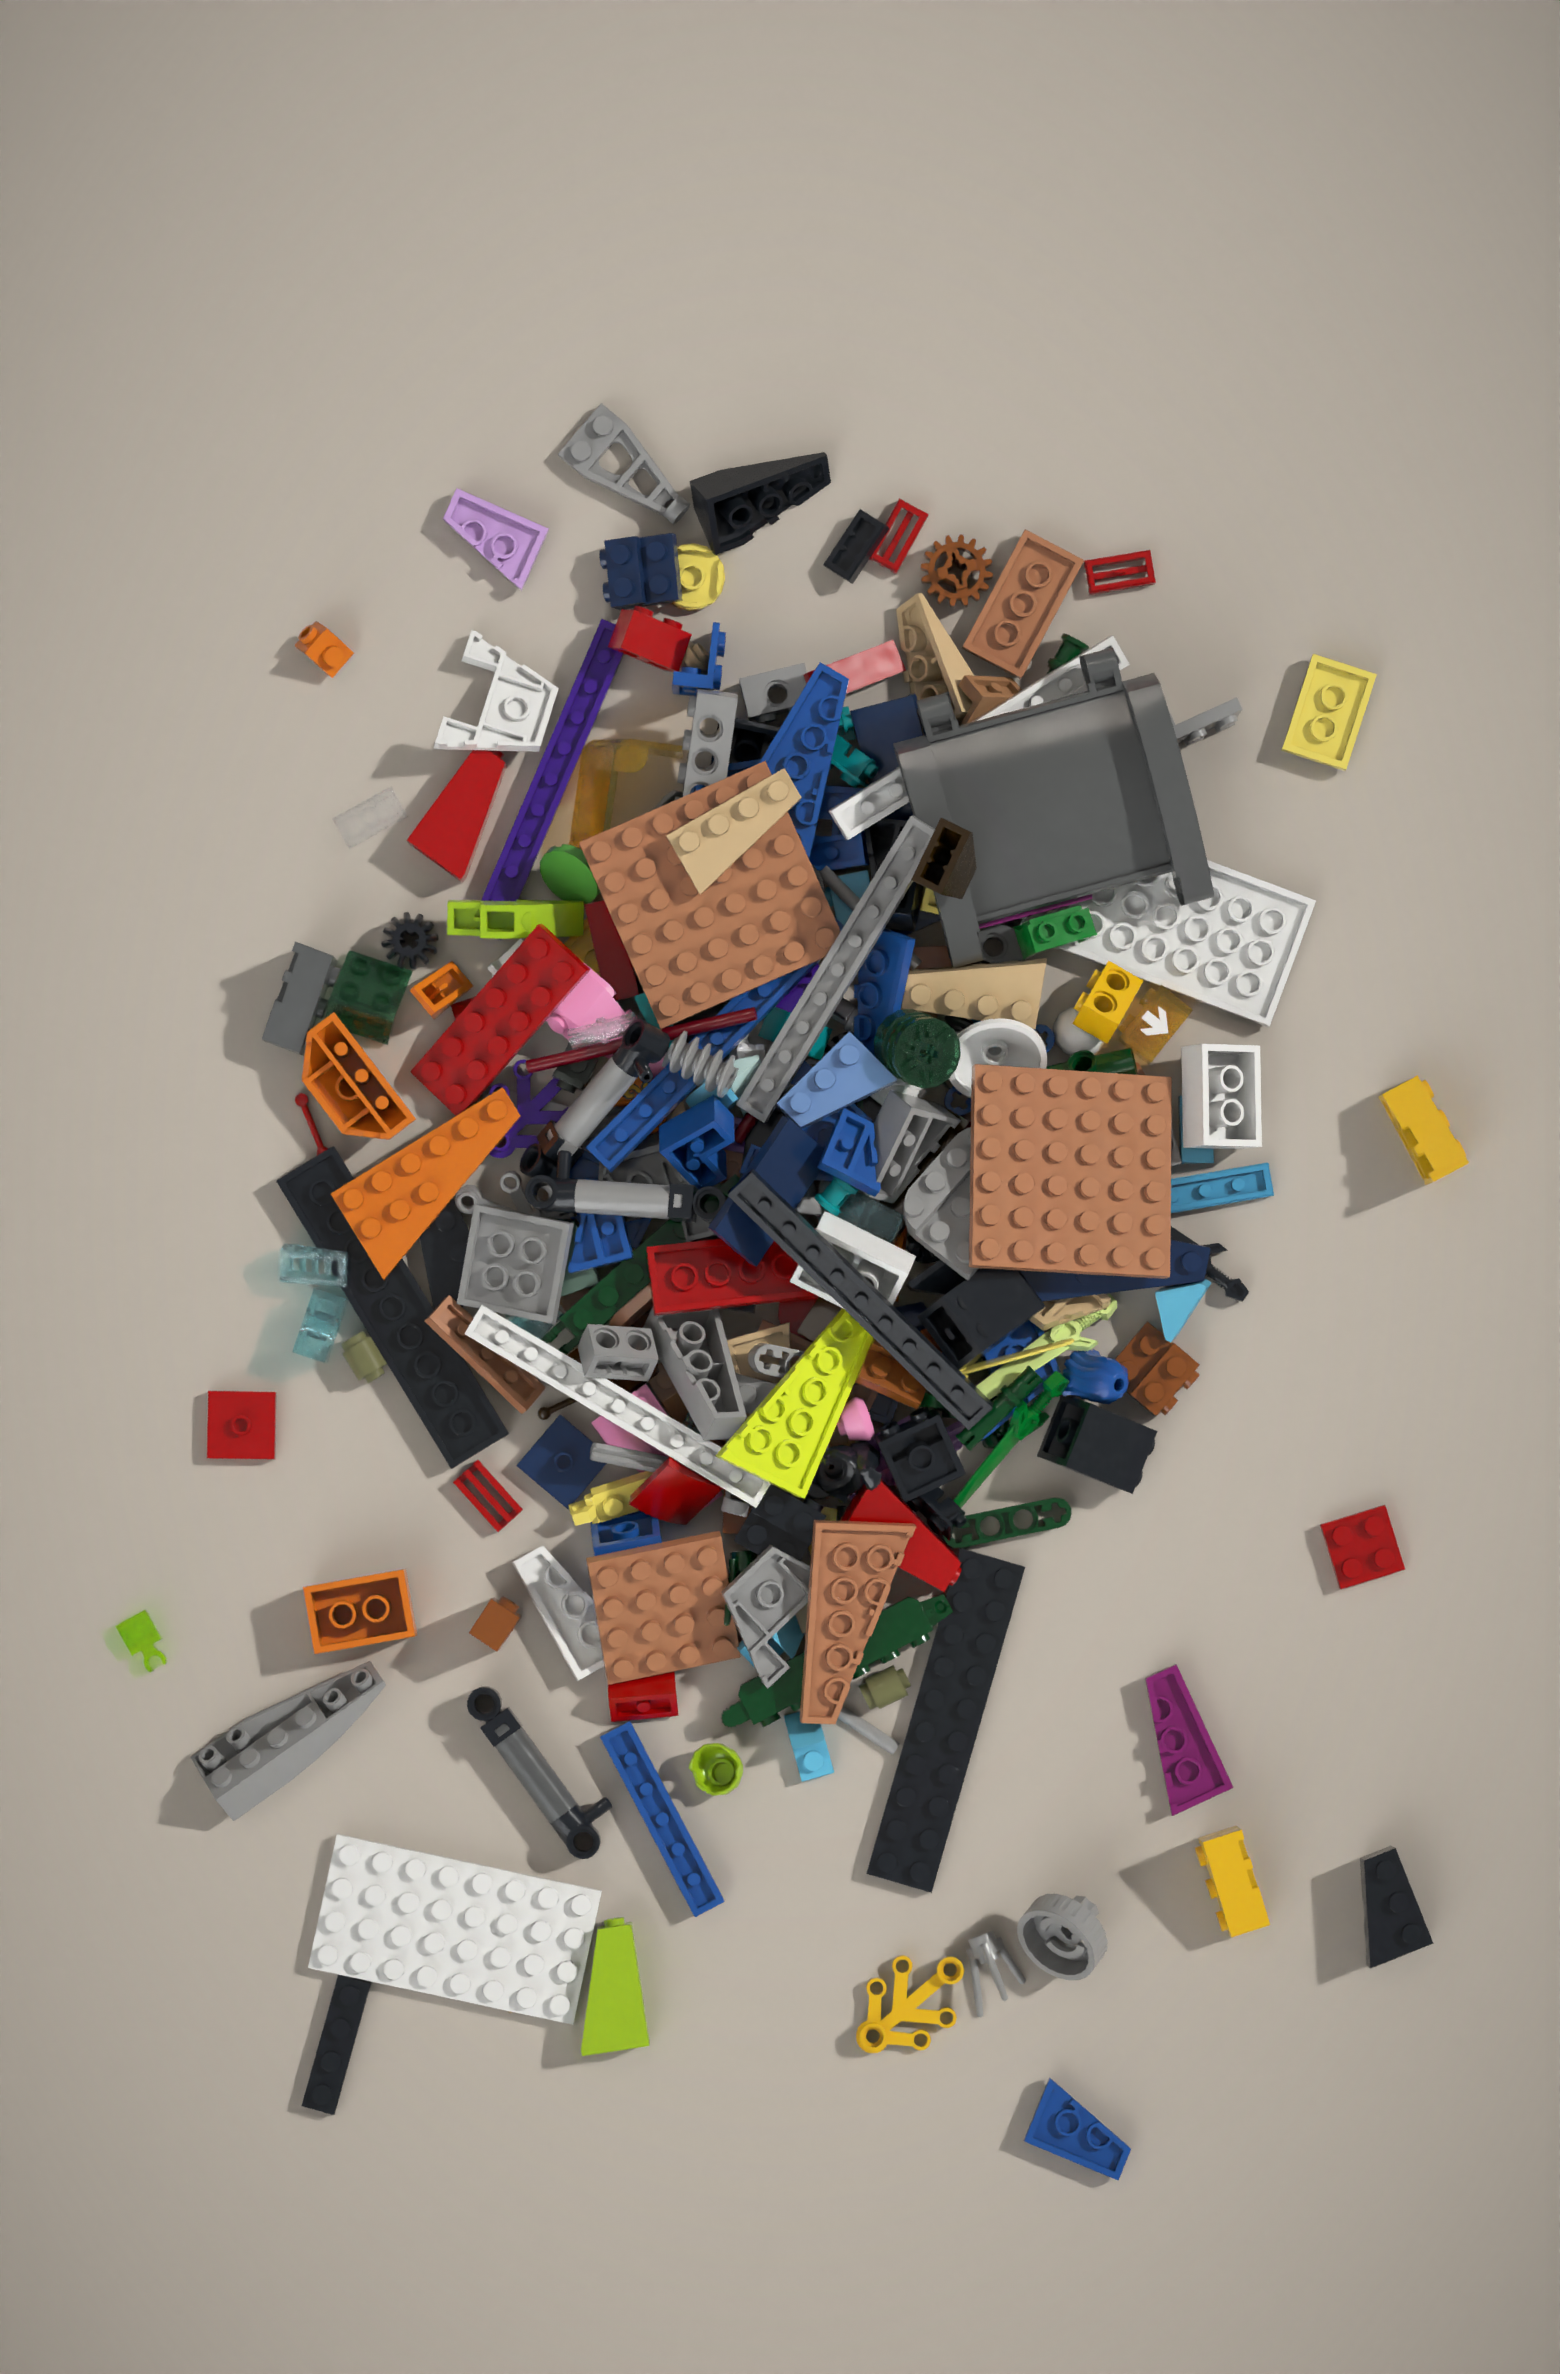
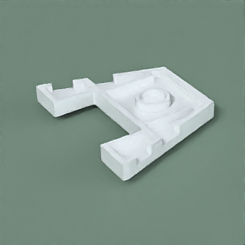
M471 630L462 662L493 671L495 674L478 726L475 727L443 716L434 748L442 750L539 752L559 688L526 665H519L506 656V651L497 645L493 647L482 639L483 636Z

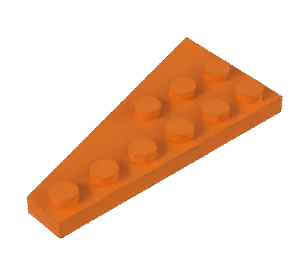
M503 1087L331 1193V1196L383 1280L387 1278L394 1267L408 1253L414 1243L428 1229L460 1188L521 1117Z

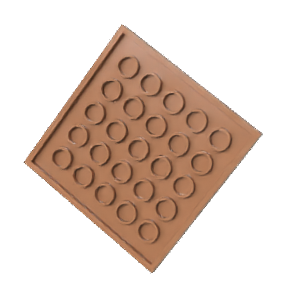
M766 761L579 842L661 1030L824 959L841 932L788 812L701 895L698 893L666 837L671 832L770 777L772 774Z
M973 1065L971 1084L969 1267L1159 1279L1169 1278L1171 1246L1172 1077Z

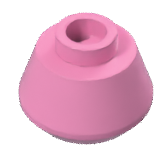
M853 1397L845 1404L837 1423L840 1436L848 1435L849 1441H870L875 1435L864 1399L859 1397Z

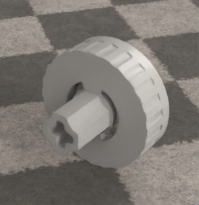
M1059 1894L1040 1896L1024 1913L1017 1926L1018 1939L1028 1957L1045 1972L1065 1980H1081L1090 1975L1105 1955L1108 1944L1105 1930L1096 1918L1099 1914L1097 1906L1085 1896H1076L1074 1899Z

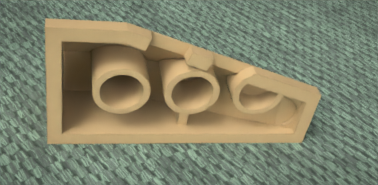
M917 593L896 609L901 650L906 652L908 671L903 672L904 682L909 683L910 694L915 693L917 700L949 692L955 718L959 726L963 725L961 722L973 702L958 685L964 675L974 676L924 595Z

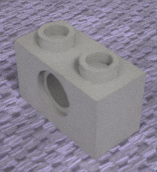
M805 663L739 678L749 721L756 720L757 723L767 724L776 721L775 715L791 711L807 684L803 676L807 673ZM775 687L782 688L787 693L786 700L780 704L771 702L767 696L769 691Z

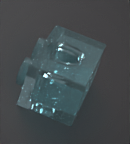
M314 1288L292 1352L328 1363L349 1300Z

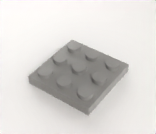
M474 1204L457 1304L478 1309L483 1305L493 1312L551 1324L556 1323L574 1223Z

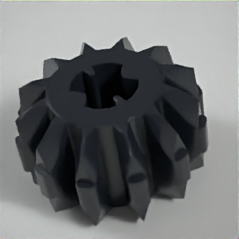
M405 912L403 915L404 924L401 925L396 917L391 919L393 925L397 928L395 931L390 928H384L383 933L393 938L392 940H384L381 944L383 948L394 947L386 955L388 960H392L400 954L397 966L403 968L406 960L409 959L411 969L416 970V958L420 957L421 961L427 965L429 960L424 955L425 951L431 954L437 953L438 950L434 946L428 945V942L438 941L439 936L438 934L426 935L434 928V924L428 922L420 927L424 918L422 914H418L414 923H411L409 912ZM407 933L410 936H415L416 934L419 936V939L415 940L418 945L413 949L409 945L404 948L401 943H405L403 936Z

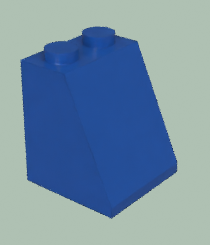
M640 1510L602 1523L592 1524L590 1522L595 1556L662 1542L659 1519Z

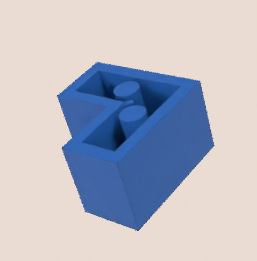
M715 1095L659 1126V1152L691 1185L701 1189L707 1186H714L727 1178L726 1152L723 1148L735 1142L734 1115Z

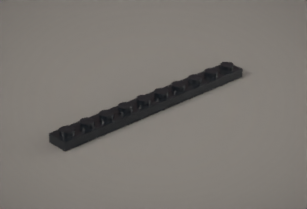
M751 1169L728 1191V1196L968 1430L993 1409V1403L754 1169Z

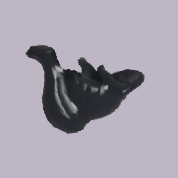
M866 1441L852 1443L850 1446L838 1445L827 1448L806 1497L821 1500L832 1496L845 1504L848 1501V1496L857 1494L862 1489L863 1484H865L868 1490L873 1491L881 1482L882 1473L876 1471L880 1464V1451Z

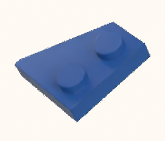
M843 1108L837 1117L817 1168L873 1197L881 1189V1184L876 1179L875 1166L878 1164L877 1150L874 1147V1123Z

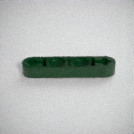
M1048 1498L965 1515L967 1522L961 1528L971 1527L968 1520L975 1519V1531L979 1539L972 1540V1533L963 1535L961 1537L962 1542L956 1543L954 1538L949 1541L943 1534L942 1537L948 1546L962 1548L1060 1528L1069 1522L1071 1507L1064 1499ZM1052 1503H1057L1059 1508H1065L1066 1514L1061 1515L1060 1522H1055L1053 1517L1043 1518L1045 1526L1038 1527V1514L1034 1506L1041 1505V1512L1051 1510ZM1021 1509L1028 1510L1033 1517V1522L1027 1529H1019L1013 1522L1015 1513ZM987 1516L995 1517L1000 1523L999 1531L993 1536L985 1535L980 1529L981 1521Z

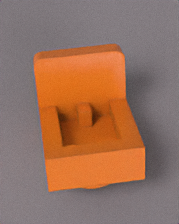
M317 621L302 630L298 637L299 641L295 644L299 651L310 658L331 678L337 674L354 654L327 627Z

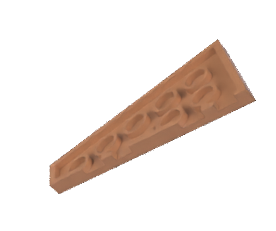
M813 1521L800 1706L801 1723L836 1724L850 1690L853 1675L863 1658V1651L869 1636H872L891 1590L890 1585L898 1566L902 1563L908 1541L916 1529L915 1524Z

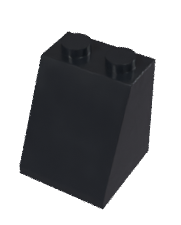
M1061 1395L1037 1457L1133 1494L1135 1487L1141 1482L1143 1476L1142 1469L1147 1457L1154 1449L1155 1437L1158 1431L1094 1404Z

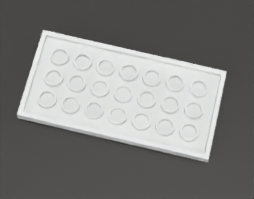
M1207 860L1214 891L1213 898L1181 906L1176 894L1172 872L1093 893L1092 899L1024 917L1020 925L1030 919L1081 905L1082 909L1089 908L1097 935L1081 943L1075 941L1055 948L1106 966L1109 960L1143 981L1269 1027L1316 900Z
M337 1834L308 1968L573 2025L602 1890Z

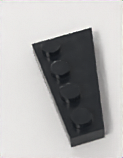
M454 1198L420 1236L434 1309L448 1295L457 1302L469 1230L459 1209L456 1207Z

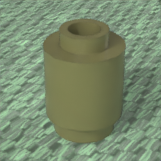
M364 1331L341 1344L345 1351L342 1355L358 1381L365 1378L367 1383H370L385 1374L383 1367L387 1363L371 1336L367 1337Z
M894 1665L866 1678V1682L859 1685L870 1710L876 1707L882 1709L908 1696L906 1689L911 1687L903 1668L896 1671Z

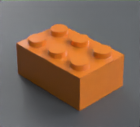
M406 1569L303 1587L314 1654L417 1636Z

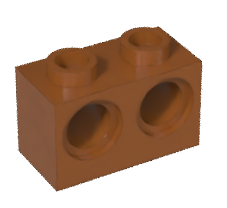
M501 1596L499 1600L495 1597L492 1598L469 1631V1634L496 1652L499 1651L522 1617V1615L517 1613L519 1606L504 1596Z

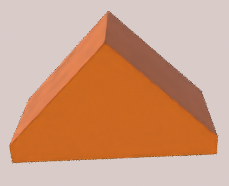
M450 961L412 987L410 992L435 1020L467 993L473 985L455 963Z

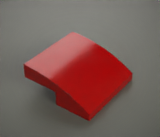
M669 1457L630 1495L629 1505L657 1519L686 1525L723 1488Z

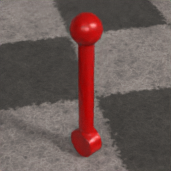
M300 1093L295 1097V1103L302 1108L317 1145L318 1156L328 1150V1148L323 1145L308 1108L309 1099L307 1095Z

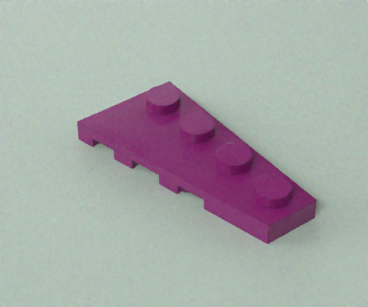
M1177 1664L1146 1677L1145 1681L1171 1816H1174L1234 1787Z

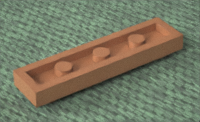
M448 1295L427 1317L425 1322L512 1406L523 1414L546 1387L529 1372L465 1335L464 1333L472 1322L473 1317Z

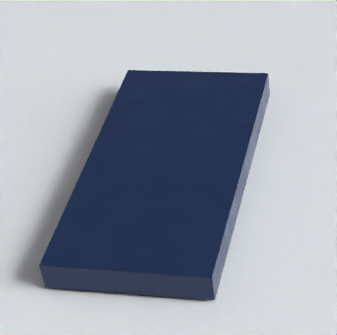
M916 694L850 711L860 751L875 760V765L878 767L876 775L873 778L868 777L869 785L899 767L893 743L925 735L917 709ZM908 802L884 818L908 821L910 816H913L910 803Z
M782 1116L742 1178L751 1169H754L779 1195L796 1209L821 1171L817 1166L824 1148L790 1118ZM730 1197L727 1198L708 1227L749 1264L756 1267L774 1242Z

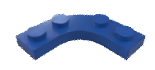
M865 831L860 832L849 840H845L842 834L834 836H818L815 834L809 861L818 871H822L826 866L832 871L870 865Z

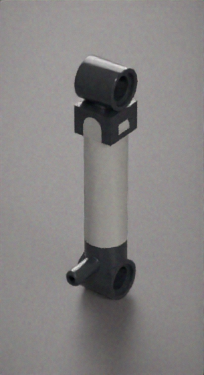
M636 1019L629 1024L623 1035L622 1044L559 1121L550 1120L537 1136L539 1144L534 1143L525 1150L520 1160V1171L530 1178L537 1175L556 1178L558 1152L561 1150L572 1153L571 1169L584 1153L582 1144L638 1077L642 1082H649L653 1078L649 1063L655 1064L664 1057L670 1045L669 1035L642 1019Z
M564 1150L558 1152L556 1178L537 1175L529 1180L525 1188V1197L528 1203L539 1211L546 1213L557 1211L670 1219L677 1222L696 1223L697 1215L707 1223H711L728 1198L721 1190L713 1186L698 1189L695 1185L670 1183V1185L570 1179L572 1153ZM543 1186H550L552 1195L549 1200L539 1202L537 1199L538 1190ZM710 1197H718L720 1201L719 1208L714 1213H706L704 1210L705 1201Z

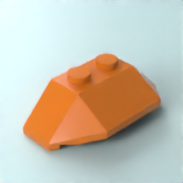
M335 1012L307 1032L302 1082L342 1134L390 1140L416 1120Z

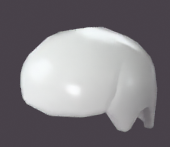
M1069 1007L1061 1012L1053 1024L1055 1044L1069 1056L1083 1050L1090 1051L1093 1054L1098 1053L1105 1042L1072 1024L1079 1012L1073 1009L1074 1007Z

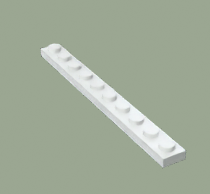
M1108 636L972 722L1088 691L1079 656L1113 648L1119 670L1130 664L1114 636ZM900 768L894 769L829 810L845 840L851 839L909 802Z
M481 1305L464 1333L755 1508L758 1507L771 1483L716 1457L715 1455L722 1447L710 1440H703L700 1434L605 1378L584 1377L581 1363Z

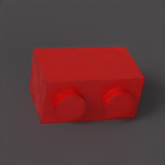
M635 606L634 610L621 609L608 647L663 671L679 672L692 634L681 630L683 624L668 618H664L663 622L653 618V611L640 606Z

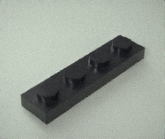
M338 1974L302 2102L303 2107L335 2115L372 1982Z

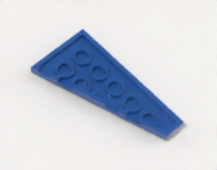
M819 662L759 762L766 761L772 775L785 768L802 799L788 813L809 860L849 683L848 678Z

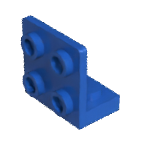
M713 622L707 675L701 674V669L681 667V672H673V694L696 697L697 688L713 691L720 690L722 665L716 664L717 657H724L726 632L720 631L719 622Z

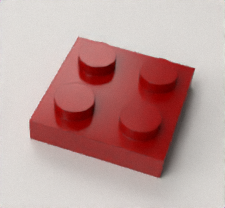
M1386 1505L1320 1524L1339 1589L1405 1570Z

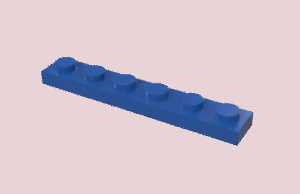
M631 1721L600 1736L694 1917L725 1902Z

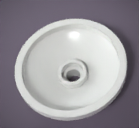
M1000 1018L980 1021L962 1030L951 1042L946 1053L947 1075L959 1092L971 1098L973 1065L1046 1069V1047L1039 1034L1024 1023Z

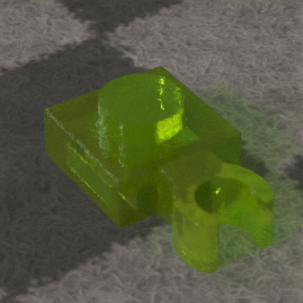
M146 1609L116 1626L131 1655L142 1652L144 1666L149 1672L154 1671L150 1665V1659L154 1655L159 1656L164 1665L167 1664L166 1655L154 1645V1643L163 1638Z

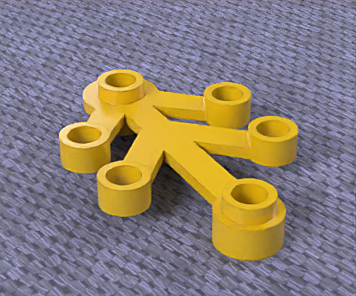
M905 1955L895 1957L892 1962V1969L895 1973L892 2011L881 2019V1998L885 1995L887 1986L882 1978H871L866 1985V1990L869 1994L868 2017L866 2021L859 2025L856 2031V2041L859 2047L867 2053L881 2052L888 2044L913 2046L916 2050L927 2049L931 2043V2038L926 2030L917 2029L913 2033L890 2030L901 2021L939 2024L943 2028L952 2027L957 2019L956 2013L952 2008L942 2007L939 2010L917 2009V2007L945 1983L955 1984L959 1982L964 1974L962 1962L954 1956L942 1958L937 1964V1972L907 1997L908 1974L912 1971V1961ZM903 1959L908 1962L909 1967L905 1972H900L896 1969V1963L899 1960ZM948 1963L954 1964L957 1969L956 1973L952 1976L946 1975L943 1971L944 1966ZM873 1982H880L883 1985V1990L879 1994H874L870 1991V1985ZM945 2011L953 2015L952 2021L948 2024L940 2021V2015ZM869 2030L878 2031L879 2039L877 2041L870 2042L867 2040L866 2034ZM920 2033L927 2037V2042L922 2046L914 2043V2037Z

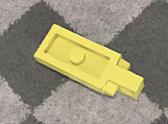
M644 1471L591 1488V1493L584 1496L585 1500L569 1504L574 1525L577 1526L590 1522L592 1524L602 1523L639 1511L629 1505L630 1495L654 1472Z

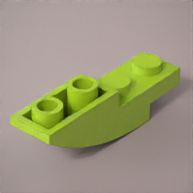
M517 899L516 901L448 900L447 935L520 939L527 938L538 924H543L556 937L584 935V901Z

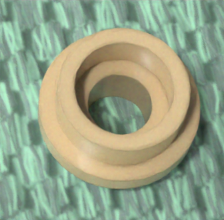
M689 641L683 661L688 667L706 671L708 669L707 661L709 660L708 652L700 643L694 645Z

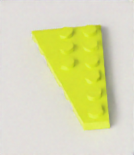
M842 1308L715 1456L799 1498H805L873 1341V1337Z

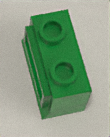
M1081 905L1030 919L1022 923V925L1013 927L1023 959L1030 958L1041 951L1075 941L1081 943L1097 935L1089 908L1082 909Z

